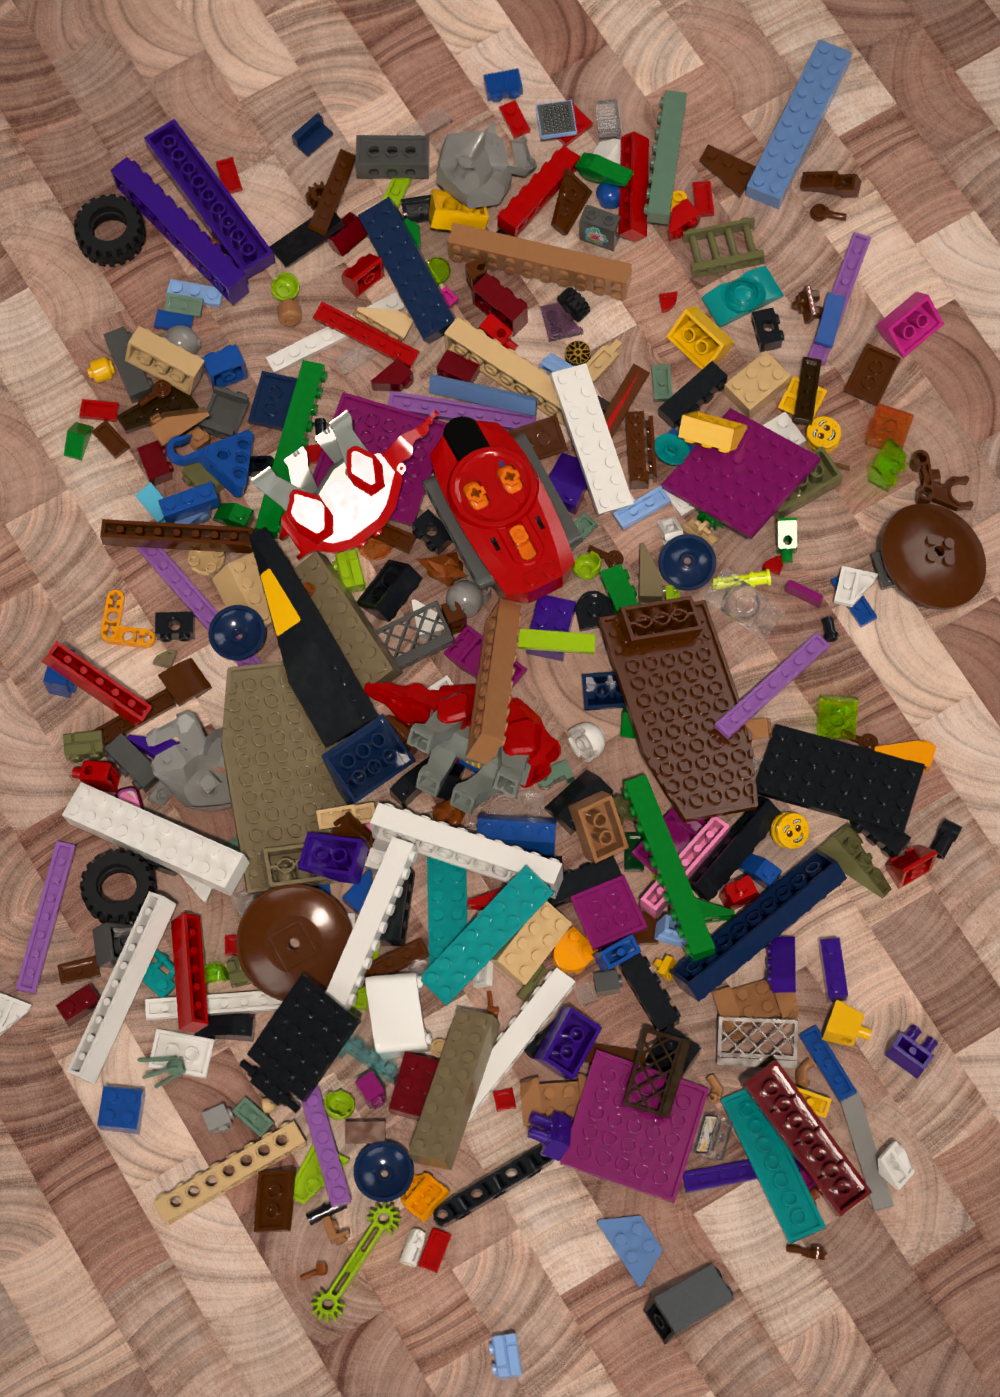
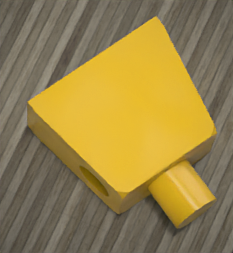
M836 1000L822 1040L854 1046L857 1037L868 1041L872 1029L862 1026L864 1014Z

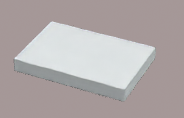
M156 1029L150 1057H172L177 1055V1058H182L184 1061L186 1072L182 1075L207 1079L215 1039ZM149 1062L148 1068L162 1070L167 1068L166 1064L169 1062Z

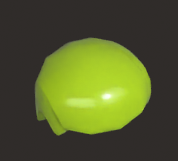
M289 272L278 274L271 284L272 295L281 302L285 299H294L299 292V280Z
M590 551L586 555L581 553L574 560L575 568L573 572L576 577L583 580H591L599 575L602 565L601 558L594 551Z
M342 1090L334 1093L330 1091L324 1098V1109L330 1118L344 1120L349 1118L355 1110L354 1099L349 1093Z

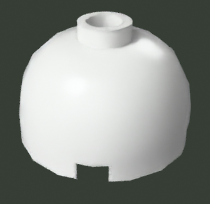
M580 723L568 731L571 735L568 738L571 749L578 757L582 755L585 758L583 761L591 762L603 752L605 737L601 728L592 723Z

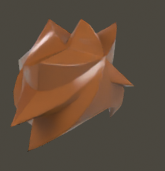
M457 552L417 559L427 569V574L430 577L445 584L448 588L460 578L469 576L463 572V563L459 560Z
M451 798L432 807L434 821L446 822L454 828L459 827L466 814L450 805Z

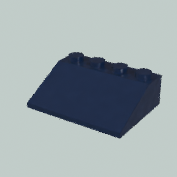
M384 714L321 755L339 794L347 805L355 804L416 762Z

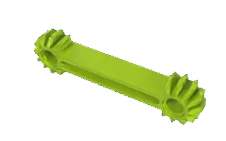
M383 1202V1208L375 1204L377 1211L369 1210L372 1216L367 1217V1221L373 1222L328 1293L324 1294L323 1290L320 1289L321 1297L313 1296L318 1302L311 1303V1307L316 1308L312 1313L313 1315L319 1314L317 1318L319 1321L325 1316L326 1323H329L330 1317L336 1322V1314L343 1316V1312L339 1309L346 1308V1305L339 1302L383 1234L388 1231L389 1235L392 1236V1228L398 1231L399 1227L394 1223H401V1218L397 1217L400 1212L399 1210L393 1211V1204L387 1209L386 1202ZM386 1215L390 1219L387 1224H380L378 1222L379 1218ZM379 1230L366 1251L362 1252L374 1231ZM350 1273V1276L348 1277V1279L346 1280L338 1294L334 1296L333 1294L341 1284L346 1274ZM332 1301L334 1303L333 1308L330 1310L323 1309L324 1302Z

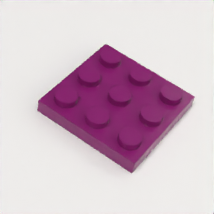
M625 875L570 896L572 905L593 951L648 928Z

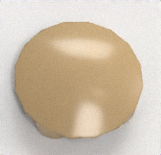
M189 551V566L198 574H214L224 565V552Z

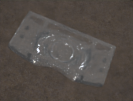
M727 567L722 569L703 595L704 599L763 642L786 612Z
M519 791L517 796L513 798L504 792L497 793L482 802L470 815L466 813L465 828L477 829L479 813L544 818L545 794Z

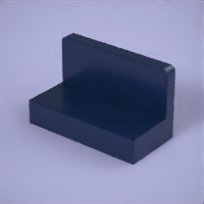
M317 113L292 135V141L304 155L309 157L333 136V132L324 125L323 117Z

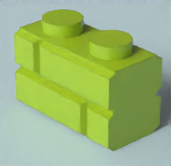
M354 549L335 554L336 561H332L333 567L339 572L340 578L350 593L366 590L357 550Z

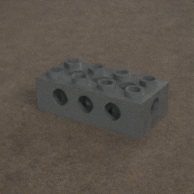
M429 135L356 136V178H429Z

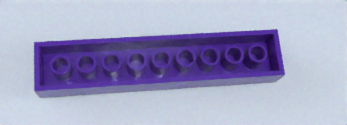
M175 119L144 137L146 148L215 242L221 247L224 254L229 255L233 259L234 265L237 268L241 267L244 270L246 280L275 263L274 252Z
M126 157L114 166L110 171L116 188L128 200L134 202L140 212L232 305L249 293V283L245 278L246 273L241 267L237 268L234 265L233 259L229 255L225 256L222 253L221 247L217 243L213 244L210 241L209 235L205 231L201 232L198 229V224L193 219L189 220L187 218L186 212L181 207L178 208L175 205V201L169 195L166 196L163 193L164 191L159 184L155 185L147 172L143 173L140 170L141 168L135 160L131 161Z

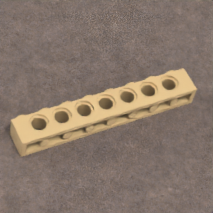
M288 1121L283 1123L276 1132L264 1134L261 1137L262 1140L244 1146L243 1151L231 1153L226 1157L227 1160L222 1163L216 1162L212 1164L208 1171L203 1174L202 1172L195 1174L191 1177L192 1180L186 1184L182 1182L176 1185L172 1192L168 1194L165 1192L157 1196L156 1201L153 1203L165 1225H171L257 1175L258 1172L264 1171L307 1146L295 1122L290 1123ZM281 1137L287 1139V1143L284 1146L277 1145V1140ZM264 1147L270 1149L269 1154L266 1156L259 1154L260 1150ZM251 1158L252 1163L249 1166H243V1159ZM227 1168L235 1169L232 1176L224 1175ZM210 1178L217 1179L216 1185L212 1187L207 1186V1181ZM198 1188L199 1194L197 1196H189L191 1189ZM175 1198L182 1199V1203L178 1207L172 1206V1201Z

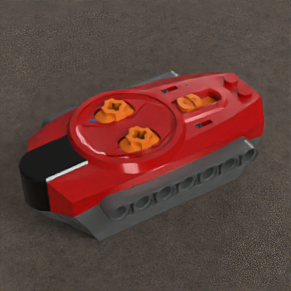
M459 416L450 420L444 428L442 438L430 454L434 476L423 480L422 485L478 589L482 591L491 586L499 599L531 603L562 588L575 568L571 547L582 543L583 539L528 438L524 433L513 438L498 422L479 421L466 416Z

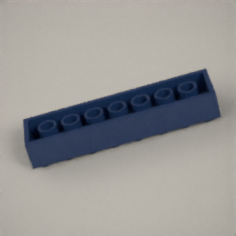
M387 197L360 213L358 217L378 255L383 260V264L421 336L430 344L444 336L445 331L456 319V316L396 203L390 197Z

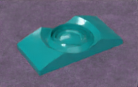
M762 266L745 272L731 282L720 284L702 296L701 299L717 326L721 328L784 297V294L768 268Z

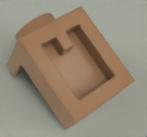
M330 1216L322 1218L331 1245L334 1243L340 1245L348 1241L347 1238L350 1237L348 1230L336 1234L339 1231L336 1221H331Z

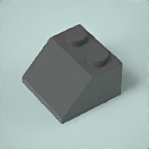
M104 923L92 929L97 967H115L133 925Z

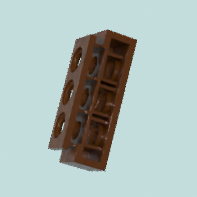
M644 411L627 412L625 428L630 490L648 489L649 479H652L653 483L657 482L653 416H649V420H645ZM644 428L647 429V438L644 436ZM646 445H648V455L645 453ZM647 462H649V472L646 470Z

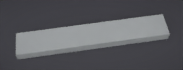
M857 1090V1094L840 1102L864 1182L872 1191L869 1198L873 1211L892 1207L894 1204L886 1180L879 1175V1156Z

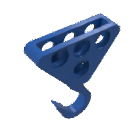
M246 430L204 446L188 455H179L175 453L173 448L189 442L192 434L175 436L168 441L166 456L172 463L180 466L196 462L201 463L203 468L234 497L239 498L243 495L247 483L253 443V433Z

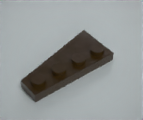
M171 386L172 391L166 398H155L142 408L139 404H136L116 417L125 432L130 433L149 427L150 417L157 412L161 414L167 411L199 407L191 395Z

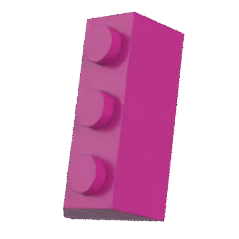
M917 291L876 324L883 339L903 358L944 325L929 295Z

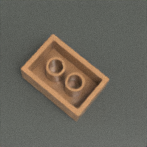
M600 791L568 806L586 859L597 863L629 848L611 794Z

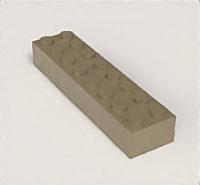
M316 551L294 569L302 584L310 582L315 586L316 590L310 598L363 690L368 682L371 684L376 682L381 684L391 683L403 673L326 555Z
M457 1008L408 1151V1155L414 1163L452 1170L500 1027L494 1015Z

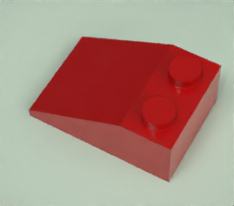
M922 845L917 848L913 846L904 852L905 855L901 857L895 856L890 859L886 871L897 888L900 889L931 871L938 854L936 850Z

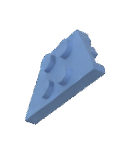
M642 1216L597 1221L598 1226L638 1288H641L663 1252L662 1247Z

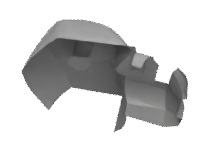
M490 121L486 131L448 134L444 140L437 163V183L448 194L469 209L500 204L510 186L512 174L526 177L537 167L535 159L530 156L526 144L527 139L524 134L522 137L512 140L515 158L514 165L508 163V155L503 140L495 131L496 122Z
M185 710L176 714L177 719L158 729L153 728L146 734V742L149 747L174 737L179 738L180 744L157 754L150 766L153 774L185 807L202 812H215L232 808L226 775L210 769L217 766L225 768L221 748L222 728L214 730L205 737L196 715Z

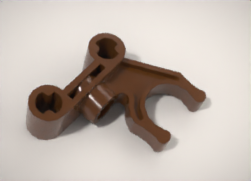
M924 450L914 452L909 466L912 471L919 473L921 485L915 495L916 504H930L934 502L953 511L971 510L973 507L972 501L959 502L951 493L953 486L967 485L969 477L967 475L962 477L952 476L945 484H942L939 469H931L929 454Z

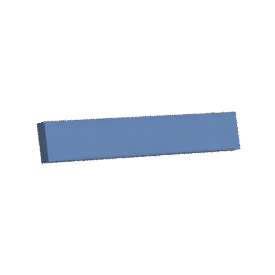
M431 374L429 379V393L531 416H535L537 413L538 397Z

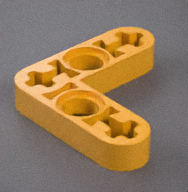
M120 590L110 591L106 599L100 632L102 640L107 644L138 648L153 647L156 638L151 630L121 626L125 598ZM115 596H118L120 599L116 601L117 608L114 607L113 602ZM110 613H117L118 618L116 620H108ZM109 626H112L111 630L114 635L107 638L106 634L109 633ZM127 632L133 634V638L130 641L123 639L124 634ZM146 635H149L151 640L145 643L142 638H146Z

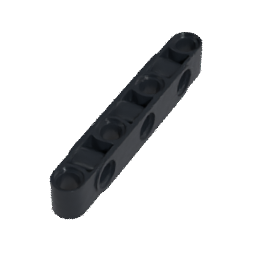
M542 1146L526 1153L436 1208L433 1213L435 1224L440 1228H445L465 1218L537 1175L554 1163V1159H543L541 1157ZM508 1172H516L517 1178L509 1180L506 1177ZM480 1192L483 1197L481 1200L475 1201L472 1199V1194ZM446 1213L448 1215L447 1220L439 1221L437 1219L438 1214Z

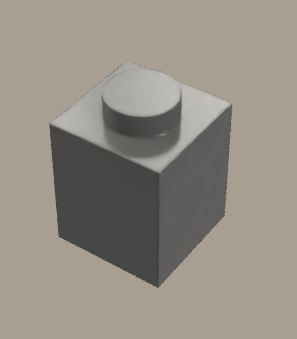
M617 969L593 973L596 997L620 993L623 981L622 976L617 974Z

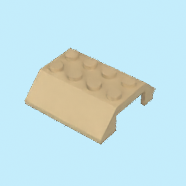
M252 552L228 563L212 580L225 607L244 605L254 609L261 616L266 628L272 625V620L263 591L262 581L258 573L256 559Z

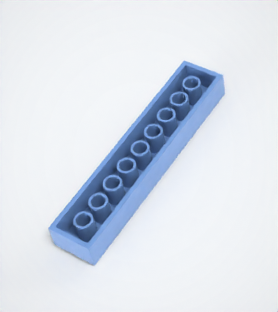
M818 40L749 180L746 197L778 210L780 209L851 63L852 52L823 40Z

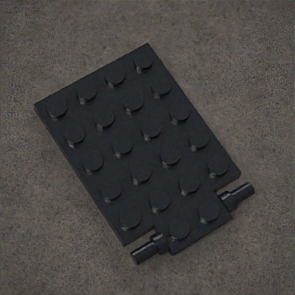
M301 974L247 1053L251 1059L260 1065L259 1069L256 1066L250 1065L246 1060H242L239 1066L251 1078L250 1083L277 1106H287L294 1113H297L300 1110V1106L292 1100V1097L289 1095L290 1092L302 1102L307 1101L361 1020L306 974Z

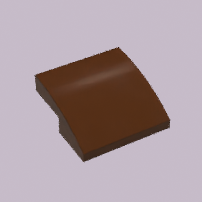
M192 658L175 664L158 675L179 707L192 698L196 697L197 699L212 689Z

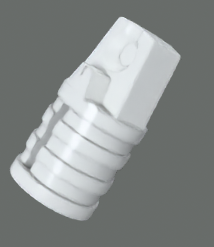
M419 1229L411 1230L405 1242V1247L399 1260L400 1263L410 1267L417 1266L423 1249L425 1232Z

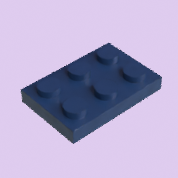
M262 371L248 423L283 431L297 378Z

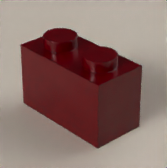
M351 212L342 218L345 226L326 239L331 249L341 256L348 253L352 247L362 241L367 235L359 217Z
M448 349L436 367L438 376L474 383L480 374L479 364Z
M157 440L137 448L149 482L156 486L173 479L171 473L174 470L171 462H166V449L164 445L160 446Z
M88 984L57 1004L56 1007L70 1027L95 1011L99 998Z

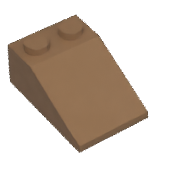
M205 407L167 411L161 414L157 412L150 417L148 424L163 446L171 438L179 436L208 417L209 413Z

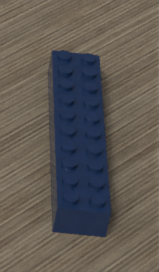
M818 849L814 850L711 936L715 946L714 955L692 962L690 956L685 957L669 971L678 987L698 1002L707 997L711 991L720 986L723 981L737 972L741 966L750 961L753 956L767 947L771 941L780 936L783 931L794 924L801 916L810 911L813 906L823 900L831 891L839 887L847 879L838 861Z

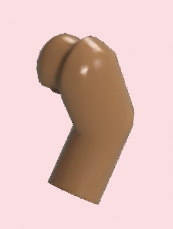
M809 1058L795 1072L796 1082L802 1088H807L810 1085L808 1071L815 1065Z
M712 1074L706 1078L711 1086L708 1100L710 1103L717 1104L722 1098L724 1088L715 1074Z

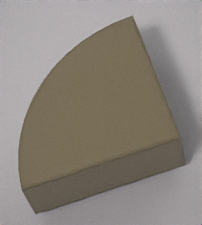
M169 649L157 655L153 660V665L164 668L172 667L177 650Z

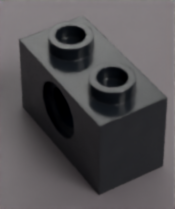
M773 307L753 311L751 322L759 352L781 348L782 341L785 338L783 330H779L780 318L778 313L775 314ZM771 328L772 331H766L764 329Z
M429 509L412 523V533L417 536L418 540L422 539L426 543L425 546L431 552H436L440 555L453 543L442 521ZM430 531L436 532V534L433 536H430L427 533Z
M155 612V635L157 640L161 642H170L171 640L188 642L190 639H195L194 612ZM174 625L180 626L177 630H171V627Z

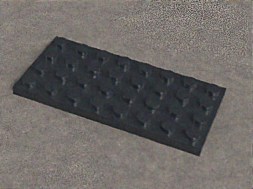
M775 724L772 738L770 739L756 781L757 795L904 835L925 764Z

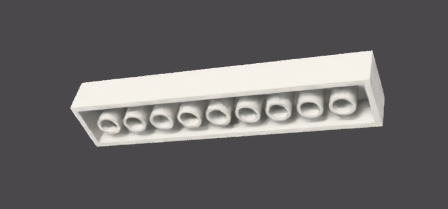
M82 782L62 814L66 821L75 827L229 896L234 892L250 863L245 855Z
M378 802L370 821L374 839L390 843L393 836L413 843L418 849L419 854L509 883L525 865H528L555 891L550 897L553 899L556 898L563 881L562 863L557 859H547L539 853H529L523 851L518 846L511 847L505 845L500 840L495 839L493 841L487 839L482 834H472L464 828H454L446 822H436L428 816H418L410 810L397 809L389 803L382 804Z

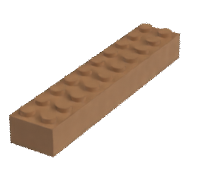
M453 223L447 242L449 259L455 262L469 263L484 257L486 261L485 267L489 270H500L510 275L518 274L527 279L535 278L544 283L552 282L562 287L569 286L579 291H591L596 295L604 294L618 300H626L631 283L632 264L466 225Z
M502 598L498 600L484 624L466 758L488 765L491 759L496 758L498 748L503 747L506 741L504 733L508 726L506 718L510 712L508 704L512 697L510 690L512 689L513 681L511 679L515 672L513 664L517 658L515 651L519 643L517 637L520 633V627L518 625L522 619V614H520L521 606Z

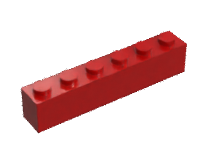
M633 131L621 137L620 165L632 170L634 174L625 187L620 186L618 235L636 242L647 237V215L644 214L645 203L648 204L646 194L649 172V138Z
M564 145L560 150H556L549 162L546 161L542 165L538 174L535 173L531 177L527 186L524 185L520 189L519 194L511 198L508 206L500 210L497 215V227L516 237L560 189L564 169H570L575 173L577 170L575 165L581 156Z
M58 641L49 648L41 662L136 727L143 722L152 708L150 704Z
M182 913L171 921L178 1025L180 1031L197 1033L209 1024L201 922L198 915Z

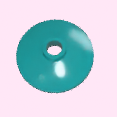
M662 434L655 440V453L662 461L668 464L681 465L690 453L687 443L677 435Z

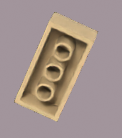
M138 326L128 342L125 357L126 362L160 380L168 381L171 386L188 395H191L200 381L205 362L200 356L191 354L183 347L176 346L166 338L159 337L152 333L151 330Z
M546 901L490 961L516 984L526 985L572 923Z

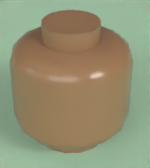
M285 299L277 306L278 319L284 326L292 327L302 320L299 302L293 299Z

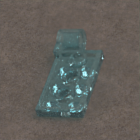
M349 1038L338 1054V1057L343 1059L346 1053L395 1086L398 1078L397 1067L389 1061L386 1063L380 1059L381 1056L373 1050L369 1052L363 1048L365 1045L357 1039L353 1041Z

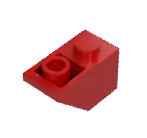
M688 198L672 208L668 233L670 242L675 238L679 239L682 237L684 231L696 228L700 222V213Z

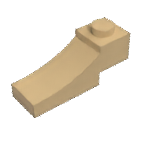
M374 802L316 810L319 831L338 828L340 824L335 826L333 823L347 812L351 813L363 825L370 824L375 812Z

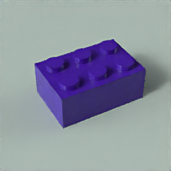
M548 595L537 599L530 629L570 632L575 615L576 601ZM526 649V654L564 661L565 652Z
M561 1007L533 1059L562 1078L574 1080L602 1027L571 1007Z

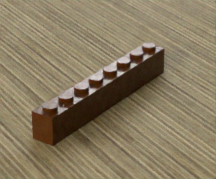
M102 519L100 538L103 545L250 554L253 551L249 534L253 533L254 529L247 527Z

